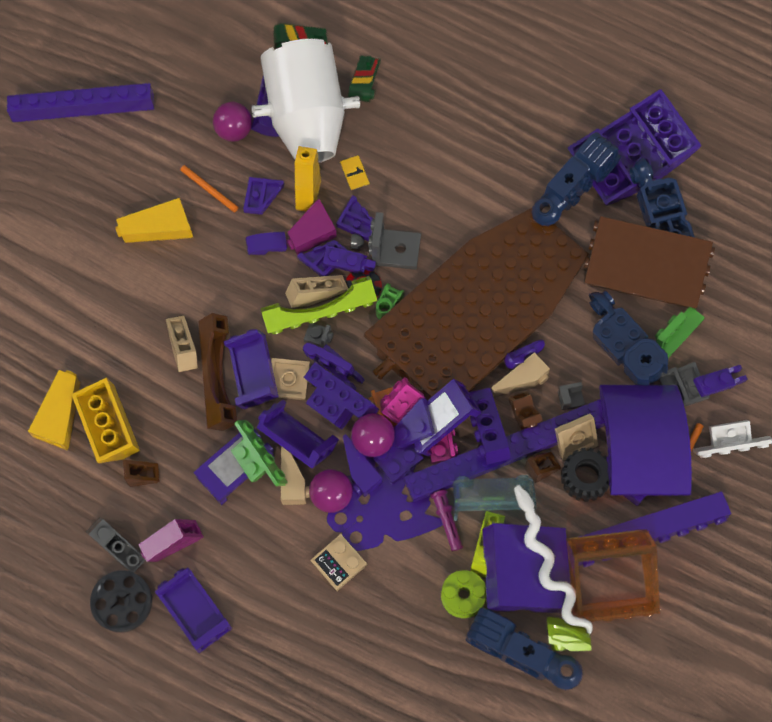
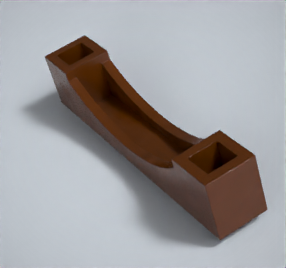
M211 313L198 321L207 429L224 431L234 426V423L237 421L236 406L232 405L228 399L222 370L224 341L229 334L228 317Z

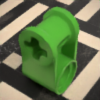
M389 283L385 285L376 303V316L379 320L403 299L405 291L393 288ZM387 308L388 311L383 312L380 309Z

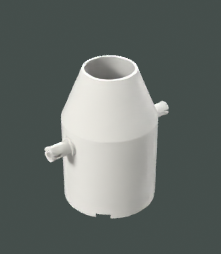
M300 39L282 43V47L275 50L274 47L269 48L261 55L268 105H253L252 116L271 117L274 129L294 159H296L298 146L317 149L319 162L333 158L336 155L345 113L344 110L360 108V101H357L360 99L358 96L348 98L341 96L331 43L327 45L324 43V40Z

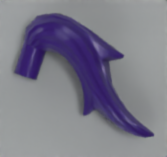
M544 340L535 341L518 350L507 353L504 359L506 367L513 370L519 364L524 363V360L534 352L536 354L539 353L545 346Z

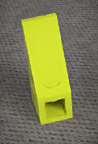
M485 512L470 570L478 576L486 578L487 575L482 529L493 523L503 524L505 519L503 515Z

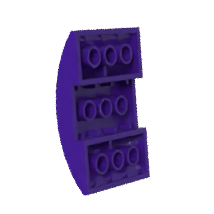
M662 89L631 107L630 112L601 130L599 128L567 147V149L574 156L588 137L596 132L619 148L618 154L621 155V158L616 167L603 181L597 183L593 180L592 186L607 206L639 192V184H633L631 180L630 168L634 167L640 158H645L647 163L651 165L653 171L652 181L661 179L682 164L701 147V144Z
M600 385L603 422H605L608 447L607 464L610 495L690 496L692 481L690 437L685 407L677 385Z

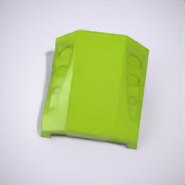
M547 617L548 640L552 650L591 651L590 634H587L586 628L570 625L561 618Z

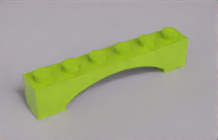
M370 276L351 281L352 285L346 292L333 301L321 306L307 309H290L281 307L279 303L261 308L267 332L278 334L288 327L295 329L305 322L315 323L319 321V318L325 316L331 318L337 316L338 312L345 311L347 313L354 311L355 307L358 306L368 307L373 305V302L377 301V297Z

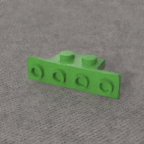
M689 307L684 313L681 311L678 316L673 315L668 321L666 329L661 328L655 335L657 338L656 342L668 354V358L703 322L705 317L695 309Z
M237 420L234 424L244 439L231 452L249 480L256 482L267 473L275 486H285L288 482L285 479L284 472L277 467L274 457L267 452L264 442L256 435L252 424L246 420Z

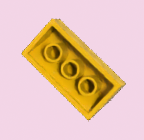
M104 378L71 394L97 463L123 460L140 452L115 385L108 378Z

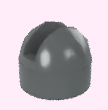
M352 234L350 249H360L364 244L363 237L358 234Z

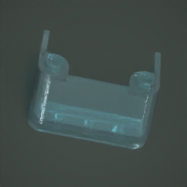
M519 475L517 478L494 479L458 477L456 481H453L452 486L454 521L458 520V511L521 509L514 491L517 485H520L522 489L527 491L534 503V511H536L537 499L533 479L529 478L528 475Z

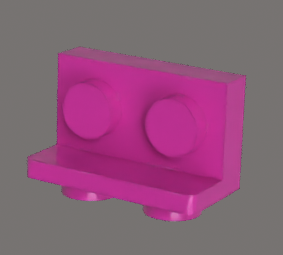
M404 377L401 381L399 380L395 383L389 395H385L380 402L381 413L398 424L421 398H425L424 394L409 384L408 379Z
M452 430L430 449L432 465L451 459L458 454L457 443H453L452 436H455V430Z

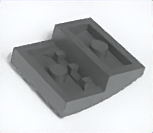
M695 362L678 369L676 367L669 369L667 374L663 372L660 377L662 385H677L684 407L710 398L709 395L701 397L693 380L701 376Z

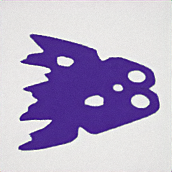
M365 456L375 468V460L372 457ZM379 466L375 470L382 477L383 484L370 493V499L367 504L362 505L358 500L362 494L358 495L353 490L352 498L344 509L335 513H328L327 523L333 531L341 532L342 536L356 551L378 547L383 542L384 535L390 536L395 541H402L420 536L443 525L441 518L425 514L431 504L429 501L430 496L414 503L407 502L408 496L402 494L405 487L404 477L393 484ZM351 475L347 476L351 481V484H353L351 480ZM408 510L412 514V518L406 521L400 520V513ZM340 512L347 516V521L342 525L337 524L334 520L335 515ZM357 516H362L363 521L357 522ZM354 531L362 534V541L358 544L350 541V534Z

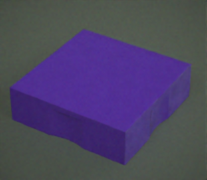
M493 523L483 528L484 558L487 568V609L495 611L529 610L541 613H561L566 594L564 591L548 590L540 583L539 571L544 562V557L525 545L524 536L529 526ZM540 526L536 540L549 547L555 558L549 574L552 581L570 583L566 528Z

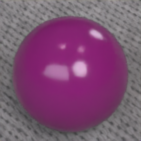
M226 102L216 109L213 115V127L217 135L222 139L230 142L240 141L249 134L252 128V116L244 105L238 102Z
M375 413L360 417L353 425L351 431L354 447L358 452L368 457H378L385 454L392 447L395 438L391 422L386 417Z
M327 469L319 472L314 476L309 486V496L316 508L326 513L341 511L349 504L352 498L353 488L351 481L339 470Z

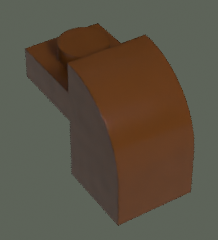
M527 391L508 397L513 414L521 430L535 427L543 421L541 414L535 409L531 395Z

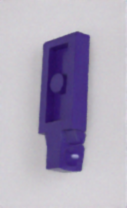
M327 245L322 262L324 266L354 273H364V269L373 271L376 261L367 259V256L361 253Z

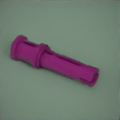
M441 490L431 494L430 497L434 500L437 509L436 515L441 518L451 552L462 549L463 545L451 513L453 512V506L449 504L447 498L448 491Z

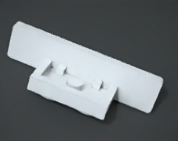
M748 420L709 426L711 446L693 448V453L701 458L711 457L712 453L719 452V454L723 455L729 454L731 450L736 449L738 451H748L750 447L754 446L766 448L769 447V444H772V437L765 436L752 439L750 421Z

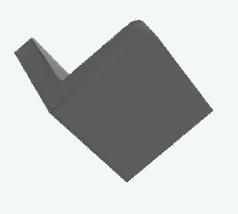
M582 382L559 386L557 393L562 410L584 406L585 403L581 391L583 387Z

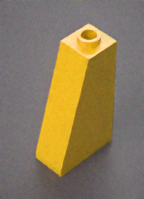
M298 146L295 159L296 210L306 212L317 201L321 176L317 149Z
M180 198L116 219L118 224L115 227L117 235L122 237L125 243L193 237Z
M58 370L28 430L33 438L64 450H68L76 411V405L71 394L79 391L80 381L74 372Z

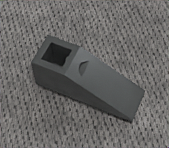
M99 517L86 531L91 538L130 572L134 573L144 563L145 559L141 553L104 519Z

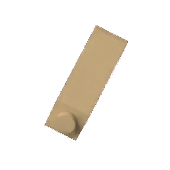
M343 275L291 279L285 294L291 308L306 307L343 294L348 290Z
M185 316L166 319L178 371L197 369L196 349Z
M534 352L524 360V363L518 365L491 387L493 397L533 388L537 384L542 385L549 378L550 368Z
M281 446V470L284 472L285 479L288 482L285 486H281L282 505L306 504V498H310L309 486H306L305 479L291 453Z

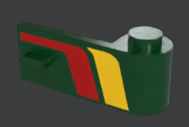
M281 23L273 27L275 49L281 48L282 43L300 39L324 40V43L327 44L325 28Z
M360 55L349 87L348 97L358 96L360 100L357 101L370 103L371 99L374 100L376 89H373V83L381 59Z

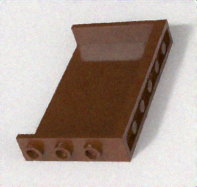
M600 216L599 221L595 220L593 231L596 232L595 239L590 240L588 248L592 252L590 257H586L584 268H587L584 284L697 309L700 295H704L706 284H703L704 277H708L710 271L708 261L709 258H713L715 247H712V241Z

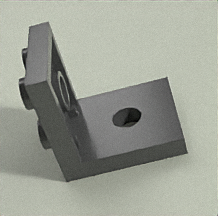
M376 212L375 219L371 221L372 233L369 236L368 243L369 255H372V260L376 261L375 265L417 270L421 233L384 229V213ZM398 246H403L406 250L403 253H398L395 249Z

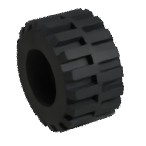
M581 448L580 452L578 450L573 451V454L567 457L561 471V483H564V490H568V495L571 497L575 495L578 501L581 498L584 499V502H588L589 499L595 501L597 497L601 498L609 488L607 456L602 457V452L599 450L597 453L593 452L594 448H589V451H586V448ZM582 466L590 467L597 473L598 480L590 484L584 483L578 479L575 471Z

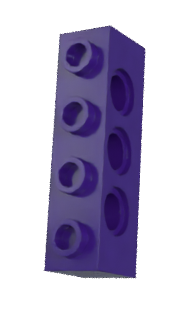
M491 388L469 392L482 412L478 417L470 416L472 427L477 429L474 431L476 441L481 443V446H479L481 458L485 457L487 464L509 460V445Z

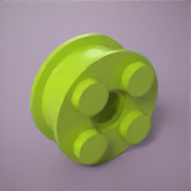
M467 570L456 571L449 575L443 584L441 591L442 604L448 613L457 618L473 617L484 606L486 601V585L482 578L474 572ZM465 590L469 593V597L462 599L459 597L458 592Z

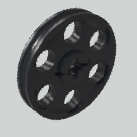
M126 570L113 571L103 576L94 586L90 597V608L93 617L102 627L113 632H128L139 627L148 617L152 607V593L146 581L139 575ZM128 577L135 579V584L131 588H126L124 585V581ZM108 580H113L115 583V587L111 591H106L104 588ZM141 592L145 593L147 596L146 601L142 604L137 603L136 596ZM119 597H126V599L124 600L125 604L123 606L120 604L117 605V603L119 602ZM99 599L106 600V607L103 610L96 608V603ZM137 612L138 620L130 623L128 621L129 613ZM111 615H117L118 623L115 626L108 624V618Z

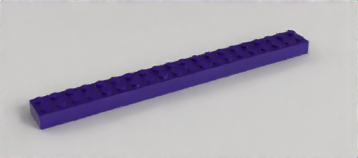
M601 399L541 422L535 427L526 428L506 436L510 450L509 460L487 464L485 457L481 458L478 447L405 476L404 482L413 503L429 497L435 492L449 489L558 445L555 428L580 417L591 414L594 418L596 429L605 426L602 418Z

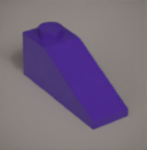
M345 434L343 435V442L353 483L352 488L358 495L361 493L365 498L383 484V479L365 456L356 450L350 438Z

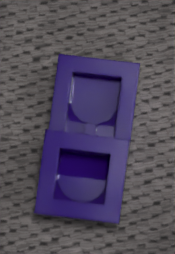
M285 232L261 233L246 236L245 238L248 255H266L267 252H285L287 250Z

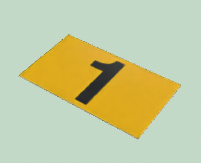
M359 155L340 161L351 190L370 184Z

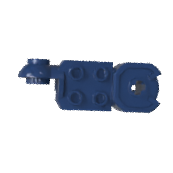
M598 132L590 135L577 150L576 154L566 162L547 184L542 197L534 203L532 217L536 223L543 226L552 225L559 220L564 209L569 210L572 206H576L582 194L591 189L593 180L597 183L603 181L616 167L621 158V155L618 154L619 148L610 141H607ZM550 207L548 212H542L543 208Z
M640 158L634 167L630 168V177L633 184L638 183L640 187L636 197L646 227L695 237L690 222L685 219L687 211L677 180L665 178L652 181L653 171L651 165L647 163L645 158Z
M608 292L590 293V306L599 316H604L594 326L593 339L618 366L621 364L624 366V373L635 385L648 386L649 383L652 384L658 381L663 372L667 374L668 354L655 340L649 339L644 330L623 308L615 309L613 307L615 301Z
M482 607L479 609L478 615H476L466 635V642L538 680L547 679L551 681L557 688L569 690L575 688L581 682L583 676L582 666L573 656L562 655L554 650L548 649L549 645L541 641L536 643L530 640V636L524 632L519 631L516 633L515 629L517 626L509 619ZM526 651L530 652L528 657L524 655ZM561 667H569L572 672L571 676H563Z

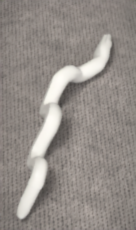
M517 485L514 491L518 505L525 511V517L530 523L524 536L525 545L544 557V562L539 571L540 583L548 590L564 591L566 598L561 611L563 619L570 625L585 627L587 634H591L593 629L592 623L585 618L573 616L571 613L576 600L574 587L568 582L552 581L549 577L555 560L554 554L549 547L536 540V535L541 525L540 517L535 513L534 503L527 491L522 489L520 485Z

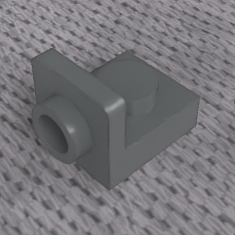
M309 323L304 342L312 343L322 348L327 343H331L334 334L331 330V325L327 324L326 327Z

